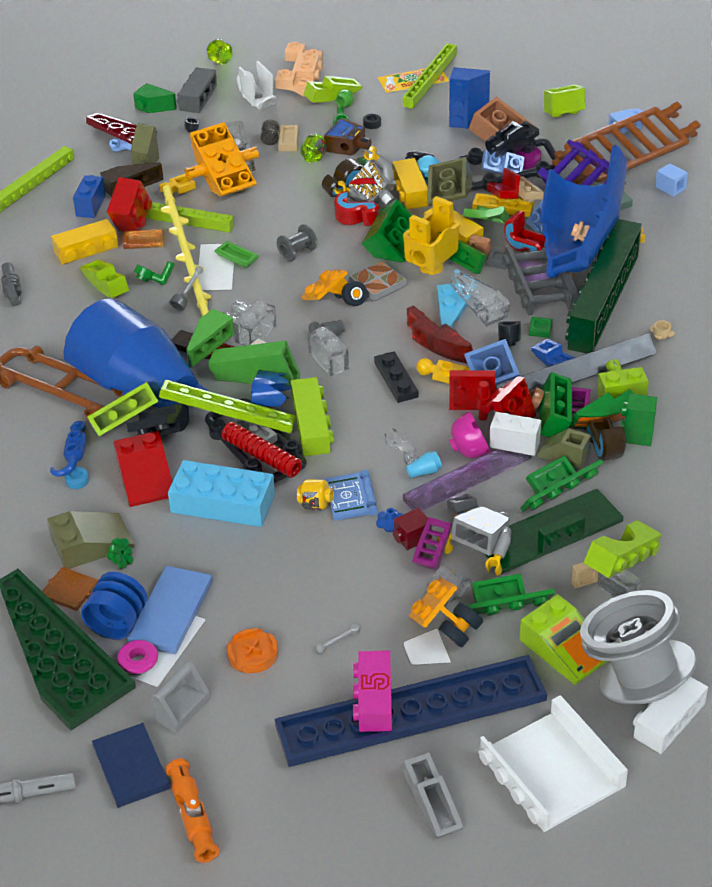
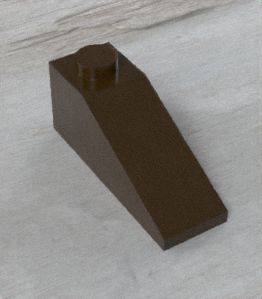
M160 162L116 166L100 172L101 177H103L105 191L111 197L119 177L140 180L144 187L164 180L162 164Z

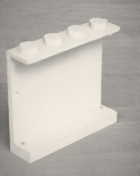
M561 695L552 699L551 714L492 744L484 736L480 737V750L478 753L482 763L489 765L494 771L497 781L508 788L513 800L523 806L531 822L537 824L543 832L626 787L628 769Z

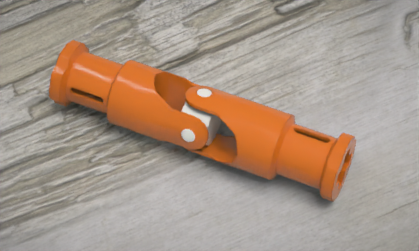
M184 758L174 759L166 765L165 770L173 783L171 786L172 792L180 808L189 841L194 845L195 860L200 863L210 862L219 855L220 850L218 845L214 844L212 838L213 830L202 801H199V789L195 779L190 775L189 761Z

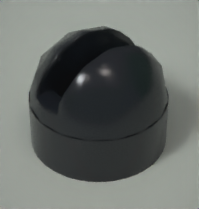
M193 117L186 118L184 124L186 131L189 133L197 131L200 121Z

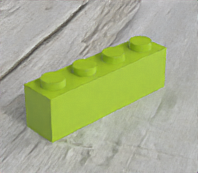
M317 377L290 380L292 401L303 456L331 453L330 444L334 443L333 431L328 430V428H331L330 416L325 415L328 411L326 400H322L324 399L323 385L319 386Z

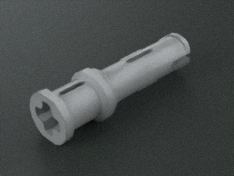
M74 773L26 781L13 778L12 782L0 783V803L11 801L20 803L26 797L76 789Z

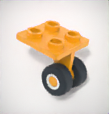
M326 270L319 275V280L315 284L312 283L304 289L305 293L301 298L303 300H320L329 292L334 293L338 299L343 298L344 302L348 305L359 306L367 298V289L359 281H346L344 278L348 274L346 270Z
M440 577L429 584L426 590L427 593L422 600L419 599L413 604L409 617L426 628L440 611L453 623L444 620L439 627V631L462 648L469 640L468 636L464 634L470 626L478 629L484 620L463 602H459L453 609V612L458 617L447 610L444 605L457 590V587Z

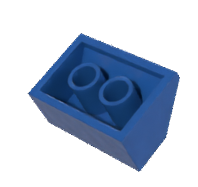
M453 67L449 79V127L468 129L474 113L490 102V70Z

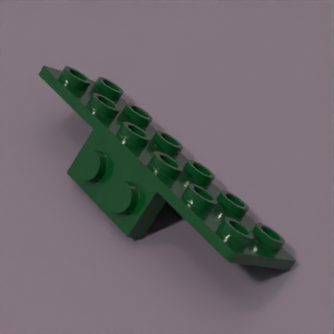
M594 489L509 525L512 531L511 542L505 557L500 560L501 574L621 523L624 516L598 489ZM484 554V555L487 557V559H489V558H491V557H494V554H492V555H490V556L487 555V554Z

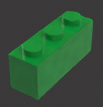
M550 372L541 389L544 391V396L540 403V435L547 438L568 429L572 422V379Z

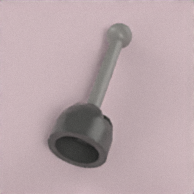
M201 266L195 268V273L184 291L172 296L169 303L173 308L179 311L185 309L188 303L186 294L197 276L202 274L203 268Z

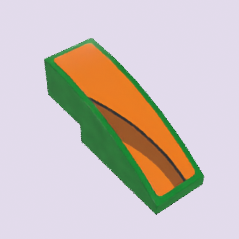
M629 389L615 399L609 392L577 411L572 418L570 426L586 428L590 421L595 423L608 418L612 423L625 419L626 416H622L623 402L628 403L629 394L634 393Z

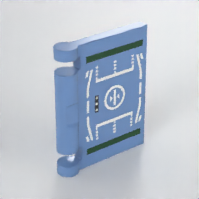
M368 470L325 478L329 487L334 492L333 501L330 502L334 521L378 514Z

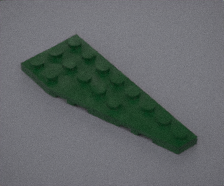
M17 568L0 579V592L40 699L71 731L136 688L135 681L23 572Z

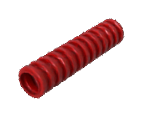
M229 422L223 428V440L249 453L261 462H265L289 478L295 477L300 472L302 461L294 455H290V453L285 452L278 446H274L262 437H258L246 428H242L235 422Z

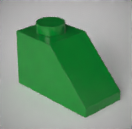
M146 83L133 93L135 109L147 113L177 109L175 93Z

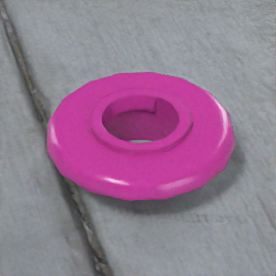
M146 640L130 641L120 649L117 661L124 671L139 674L153 668L157 663L159 655L157 648L152 643ZM135 656H144V658L141 660H132V658Z

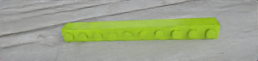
M446 43L404 94L403 107L413 109L455 58L457 55V45Z
M63 146L0 191V212L75 159L73 149Z
M152 202V207L148 211L146 218L173 223L170 214L161 212V208L167 205ZM176 206L179 216L189 220L184 225L228 233L234 227V216Z

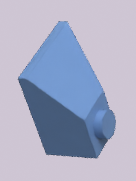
M506 339L464 354L470 370H494L495 385L520 377Z

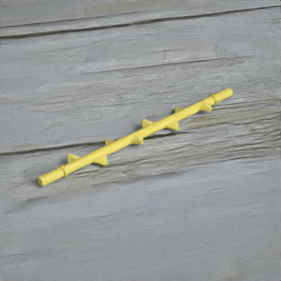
M165 185L162 189L167 206L162 207L161 212L171 215L174 227L169 228V232L177 236L182 251L175 258L186 264L189 276L185 277L184 281L189 283L195 273V268L198 266L194 264L190 250L195 249V245L187 242L182 227L189 220L179 216L170 186ZM197 276L192 286L197 299V307L200 309L201 315L204 316L209 312L207 300L211 299V295L202 290Z

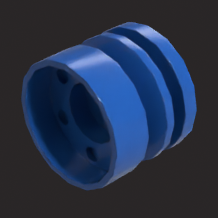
M107 572L101 576L82 607L81 618L87 627L101 637L121 640L128 636L148 601L147 593L144 587L129 575L120 572Z

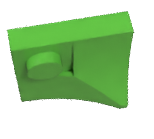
M477 206V209L464 208L463 212L465 217L503 224L511 218L504 206L493 209Z

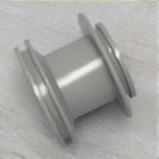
M640 590L619 595L599 605L583 621L580 636L585 653L597 660L610 661L601 674L599 681L600 690L607 699L623 704L655 702L674 693L693 674L697 665V655L694 649L686 643L669 640L676 631L681 617L677 606L674 605L671 598L665 593L653 590Z

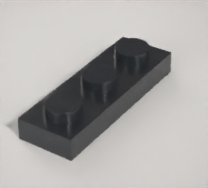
M395 351L374 356V363L397 403L419 398L418 389Z

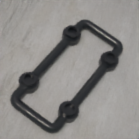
M544 138L533 139L520 150L524 153H531L535 150V147L544 146L552 160L556 159L554 156L555 149L550 141ZM474 147L468 152V155L458 157L457 159L466 157L470 164L479 165L482 163L484 151ZM540 161L534 169L517 172V174L525 178L534 176L540 178L537 172L542 167L549 171L554 169L555 166L553 164L549 165L546 161ZM487 173L482 178V181L473 182L472 180L471 189L483 188L487 190V183H502L503 176L496 177L493 173Z
M247 398L238 399L251 403V400ZM209 412L205 416V422L209 426L210 437L214 440H221L242 463L244 470L262 472V464L258 459L249 458L241 449L222 439V431L226 424L217 418L224 415ZM270 428L277 433V442L283 447V450L302 461L301 470H303L307 465V461L302 455L301 445L298 441L288 440L279 430ZM277 471L273 473L274 483L288 476Z

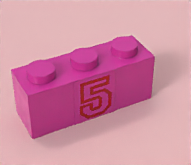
M390 650L358 651V662H353V678H358V683H353V699H358V704H353V721H359V732L392 731Z

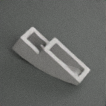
M430 752L405 760L401 765L402 772L418 807L436 838L463 829V824L442 775L439 776Z

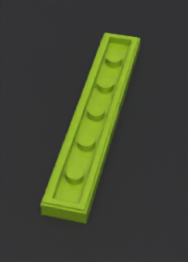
M169 380L164 381L159 394L160 398L290 434L296 418L292 414Z

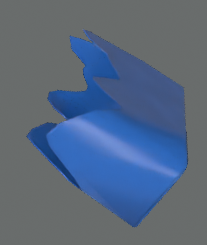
M258 370L252 382L251 403L280 407L285 402V399H290L280 392L291 389L290 386L283 384L289 383L285 378L281 377L286 374Z

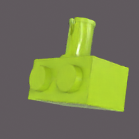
M578 84L544 90V112L552 117H560L564 113L577 114L578 111L585 110V88Z
M614 359L616 365H614L613 360H609L606 363V369L609 372L599 373L597 395L599 398L609 392L615 399L629 389L634 394L645 396L648 394L649 380L642 367L623 370L620 362Z

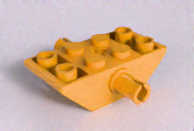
M225 122L190 132V140L197 165L185 168V175L188 180L204 176L211 192L221 197L256 186L257 183L246 164V161L259 158V152L255 146L240 151Z

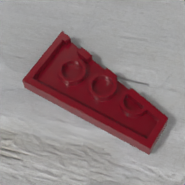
M100 113L86 116V124L132 144L137 124Z

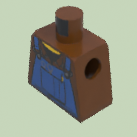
M340 118L324 135V142L327 144L326 152L353 156L360 148L369 150L371 146V139L365 138V128L343 118Z

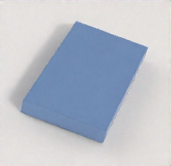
M166 566L128 636V643L135 640H146L152 643L159 651L176 654L213 582L212 575Z

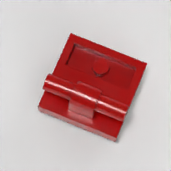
M450 370L449 410H479V420H487L488 413L482 410V406L490 400V395L495 392V371Z
M516 377L512 382L509 381L502 388H498L490 395V400L482 406V410L485 413H489L494 408L495 413L500 412L530 418L536 416L525 377Z

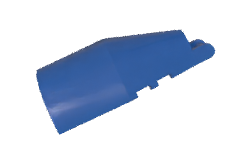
M616 144L612 146L606 184L597 186L578 185L565 180L553 169L548 171L540 221L543 224L544 229L542 232L546 238V243H544L548 260L546 274L550 279L556 278L564 272L575 273L587 269L620 217L627 172V159ZM580 221L583 222L584 226H590L583 242L579 239L573 241L574 236L571 235L574 224L579 225Z
M112 298L96 301L80 313L73 321L66 335L63 352L64 360L107 390L111 391L114 388L122 391V395H125L147 382L158 399V402L152 405L156 408L182 404L159 397L165 380L208 391L198 383L193 372L164 329L122 301Z

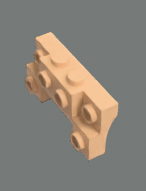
M298 42L288 43L285 50V61H294L295 64L292 71L288 69L278 70L275 86L276 89L291 90L304 96L307 81H319L320 71L323 68V51H317L316 49L305 50V44Z

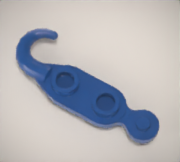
M76 421L71 425V432L67 435L63 453L68 464L61 470H55L54 467H51L50 473L53 476L61 477L70 474L75 470L77 462L83 458L87 441L84 433L87 427L84 421Z

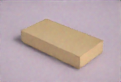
M298 125L280 126L279 151H297Z

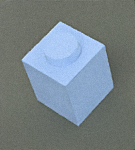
M668 164L657 171L655 187L674 197L686 189L688 172Z

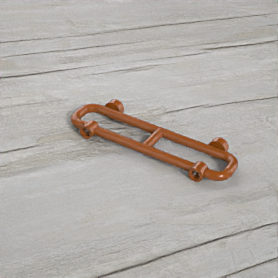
M37 345L32 349L23 347L12 348L0 357V385L4 388H9L16 381L85 407L84 415L86 418L105 407L63 390L77 377L94 384L97 383L74 366L45 356L42 348ZM15 356H24L31 363L37 361L68 374L53 386L4 367V365ZM114 388L112 389V391L118 397L123 396L122 391Z

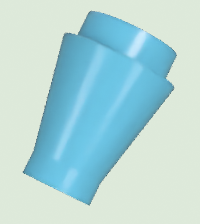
M428 451L406 466L407 473L411 479L437 473L442 468L436 451L431 453Z

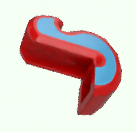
M347 191L339 193L334 199L335 217L343 225H356L363 222L365 226H372L379 214V205L373 201L348 202Z
M518 211L505 222V238L512 248L521 252L527 249L530 252L540 251L544 248L545 236L524 228L525 212Z

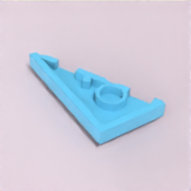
M477 283L437 285L442 337H447L453 330L454 322L462 316L465 307L470 303L473 293L476 294Z

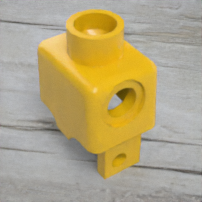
M436 196L433 198V212H429L423 218L412 215L409 218L410 228L403 234L405 260L419 266L421 272L428 275L442 272L444 262L457 252L460 223L453 220V202Z

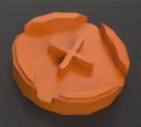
M251 628L237 632L230 643L228 642L227 644L228 661L232 667L240 672H262L270 668L278 657V644L275 637L269 632L268 634L263 632L262 629Z

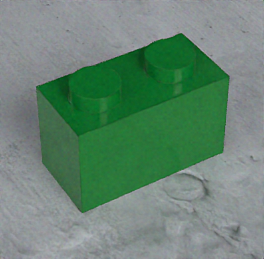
M629 394L628 403L623 402L622 416H626V420L622 419L621 427L625 431L626 443L651 447L658 397Z

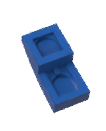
M545 339L531 347L532 352L548 367L576 358L564 353L562 344L550 339Z

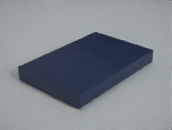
M144 723L92 740L94 751L117 808L170 789L169 781Z

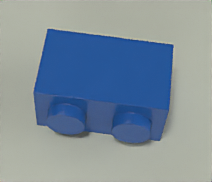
M84 175L73 196L76 217H96L106 197L103 177Z

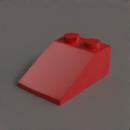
M159 431L113 441L116 461L129 506L133 507L169 499L168 491L172 484V478Z

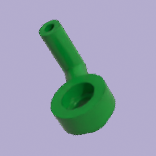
M167 261L161 275L139 264L136 265L134 272L137 273L136 277L140 280L147 282L150 279L165 285L175 264Z

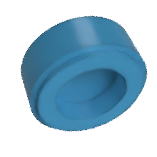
M76 467L70 474L65 475L66 485L72 489L85 487L89 482L87 470Z

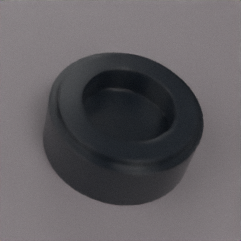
M367 114L363 117V126L367 129H377L381 126V117L377 114Z

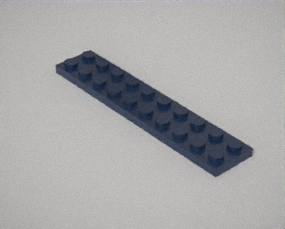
M529 655L391 689L392 731L359 732V721H353V704H358V699H350L275 718L274 720L288 767L544 702L547 701V692Z

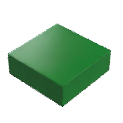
M531 317L528 336L550 338L553 319Z

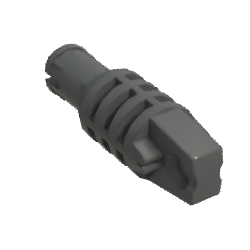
M6 262L1 266L3 272L1 277L5 299L9 298L12 301V305L15 306L21 303L20 295L22 288L13 264Z

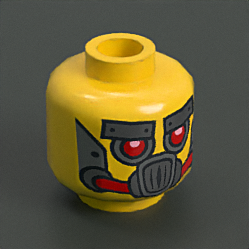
M306 479L302 485L298 486L297 501L301 503L304 509L325 510L329 502L333 501L334 492L326 480Z

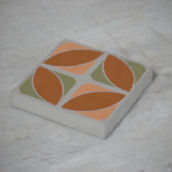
M382 260L349 275V281H359L365 285L367 296L373 301L407 285V279Z

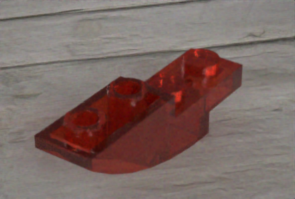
M414 305L407 308V326L412 329V339L437 355L467 364L464 354L473 351L469 341H466L456 330H453L447 324L438 326L437 323L430 320L424 312L417 309Z

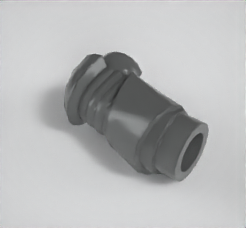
M341 320L325 322L320 325L318 322H311L308 326L309 335L317 341L324 337H336L345 332Z

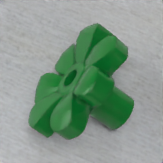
M126 538L112 539V545L107 552L108 560H112L114 564L118 563L120 569L126 568L134 560L130 556L133 552L131 547H127L129 541Z

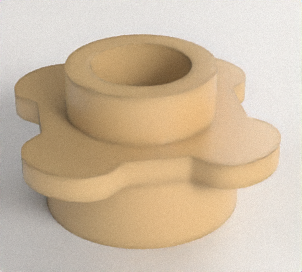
M659 320L650 326V331L654 333V338L657 340H664L668 337L672 338L675 335V332L671 331V324L668 321Z

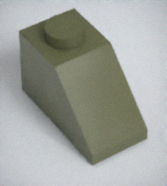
M142 123L137 124L131 146L132 165L156 163L159 159L155 126Z

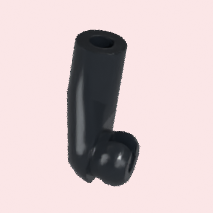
M410 150L406 153L405 159L415 158V160H419L423 156L431 155L434 157V155Z

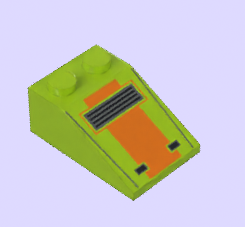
M558 594L521 619L520 641L574 685L608 662L594 659L585 653L580 636V629L585 619L573 605Z

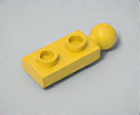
M422 358L416 364L419 374L429 375L433 373L432 380L448 384L450 370H470L469 366L440 359L437 365H434L428 358Z

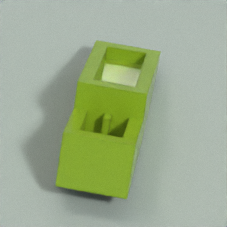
M324 76L322 83L307 81L304 96L311 102H329L335 100L339 91L349 90L354 94L362 89V85L353 78Z
M97 259L80 267L85 277L100 292L110 298L130 291L125 276L116 273L112 264Z

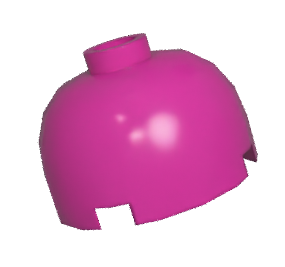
M471 411L461 415L454 421L451 427L452 438L449 439L454 452L459 450L464 457L469 459H476L491 452Z

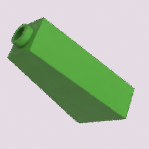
M286 340L215 349L208 362L210 371L213 372L215 379L219 381L252 384L258 370L285 373L286 375L281 377L285 378L289 383L283 384L291 388L290 380H296L300 377L299 369Z

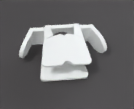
M256 61L259 87L255 83L253 74L249 71H244L241 67H238L237 84L243 98L252 106L262 110L263 108L276 105L277 98L273 95V74L259 61ZM255 95L263 96L262 98L255 99Z

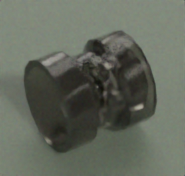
M270 119L262 123L261 140L264 144L274 145L278 142L280 132L278 122Z

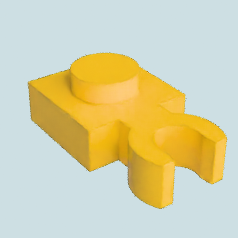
M185 174L169 179L170 182L159 184L160 192H163V186L169 185L172 194L174 192L178 194L187 193L190 190L196 189L195 181L193 179L188 180Z

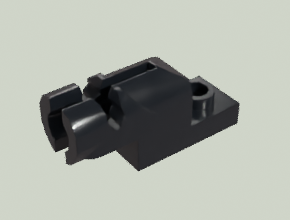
M512 121L501 131L496 132L495 136L493 135L486 140V149L490 154L496 151V158L506 152L516 154L539 135V128L527 121L520 125Z

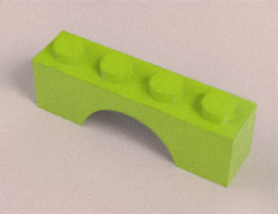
M636 520L626 525L620 541L606 536L593 540L583 563L610 578L618 573H622L629 567L632 568L635 564L643 562L651 556H655L661 547L659 541L662 534Z

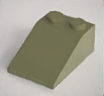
M466 157L429 165L428 206L433 205V198L436 196L448 201L468 196L472 188V172Z
M68 511L47 518L52 542L65 570L107 557V552L114 538H126L129 541L127 547H135L119 513Z

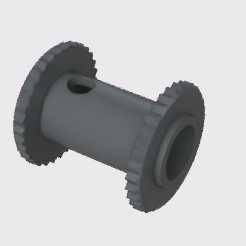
M301 224L298 228V233L290 238L284 235H280L277 238L278 251L289 262L295 260L296 252L306 247L311 251L317 248L316 235L306 224Z

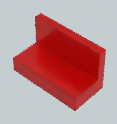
M503 168L502 183H487V191L499 199H518L520 175L509 168Z

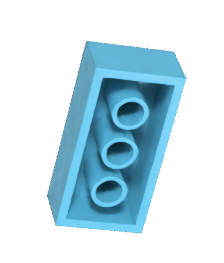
M186 460L182 461L168 491L171 513L262 527L275 496L273 474Z

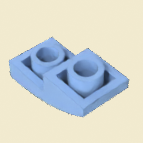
M487 149L483 153L481 170L503 174V168H509L515 173L523 170V156L506 152L496 158V152L490 154Z

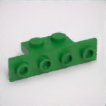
M564 455L529 474L525 479L536 495L526 500L520 508L521 511L524 512L529 508L533 511L542 506L547 498L554 500L563 493L562 490L566 488L569 490L574 489L581 483L580 480L584 478L587 480L592 479L599 473L598 469L603 464V461L600 459L576 472Z
M520 573L472 582L471 589L475 603L468 604L467 606L477 614L485 613L486 616L498 614L500 610L510 608V611H517L529 604L541 606L554 596L555 591L554 589L526 594Z

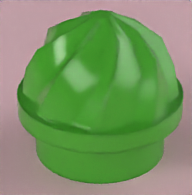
M341 90L338 92L335 100L339 107H350L354 101V96L349 90Z

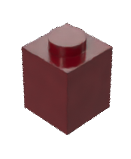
M416 508L395 518L393 536L396 542L401 543L407 550L416 547L428 517L419 508Z

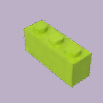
M145 382L87 418L98 436H101L157 403L158 399L149 384Z

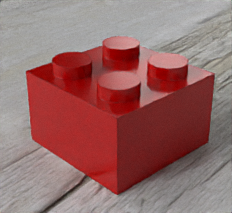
M119 177L106 212L118 231L140 235L142 228L146 224L147 213L152 207V200L140 180Z

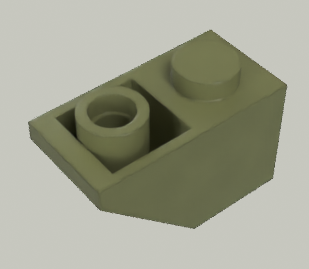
M568 428L545 439L537 453V457L553 462L565 455L573 468L581 470L589 456L591 435Z

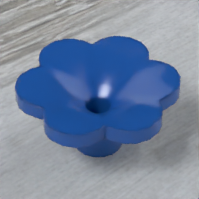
M388 508L386 511L378 513L376 525L378 528H384L386 532H393L394 519L403 515V513H399L394 508Z

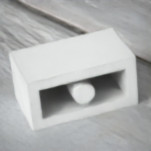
M496 412L490 426V448L535 456L540 443L541 420Z

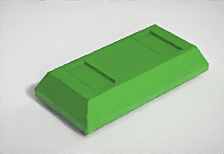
M229 241L224 242L215 249V253L218 256L244 268H248L259 257L258 254Z

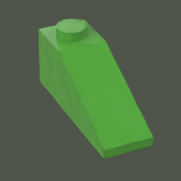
M213 308L199 319L187 347L189 367H194L234 335L233 317Z

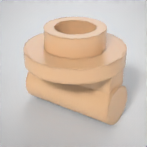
M582 221L579 222V225L575 223L571 235L574 236L573 241L579 239L583 242L590 226H584Z

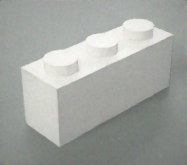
M690 677L674 693L661 700L649 703L648 708L644 712L640 711L633 721L635 726L633 738L662 754L705 705L708 686Z

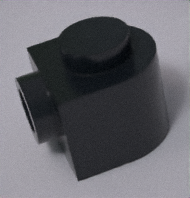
M499 321V341L506 339L508 346L516 345V342L521 340V321Z

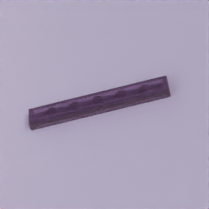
M497 449L404 493L403 501L412 510L419 508L421 511H424L530 460L532 455Z

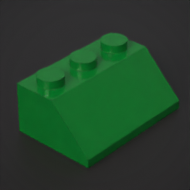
M397 199L379 212L361 244L375 258L403 263L405 261L403 234L410 228L409 218L412 214Z

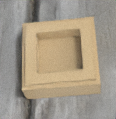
M583 562L572 566L571 584L574 588L583 587L598 581V571Z

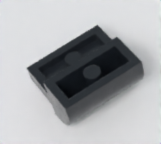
M175 404L138 413L139 421L126 423L128 432H137L138 435L159 431L160 436L183 431L189 422L188 405Z

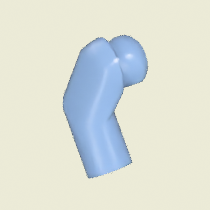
M112 139L109 142L111 150L115 152L122 150L131 151L132 144L121 139Z

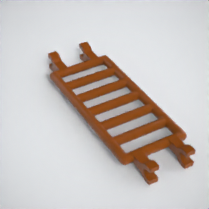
M677 101L666 109L660 110L658 107H652L572 141L575 143L576 141L580 142L587 151L592 150L598 156V159L601 160L605 158L590 141L597 139L611 154L613 144L604 135L612 133L635 157L631 161L627 160V170L687 145L689 143L688 137L697 136L698 133L695 130L700 128L701 124L695 120L687 127L679 130L669 119L679 116L677 110L681 109L682 105ZM655 115L676 136L678 141L672 143L648 117ZM641 121L664 147L657 149L633 123ZM626 127L650 153L643 155L619 129ZM567 143L564 145L565 151L559 150L554 153L556 159L552 160V164L555 167L571 151ZM578 155L574 158L578 164L583 160ZM589 164L572 183L581 185L595 169ZM602 173L595 182L606 180L608 175Z

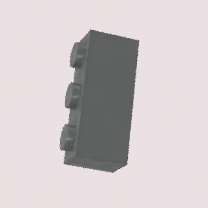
M195 67L186 83L183 84L181 91L177 93L176 101L179 103V111L194 113L202 111L217 86L215 69Z

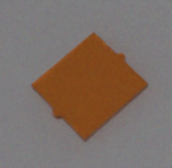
M62 567L53 578L49 579V583L42 592L54 603L77 611L84 601L88 599L99 580Z

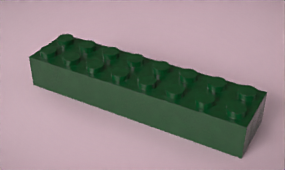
M618 219L608 238L603 243V249L598 251L597 261H593L591 273H587L585 286H581L579 298L574 299L573 310H569L566 323L569 324V327L565 334V340H568V350L585 354L595 351L639 257L642 223Z

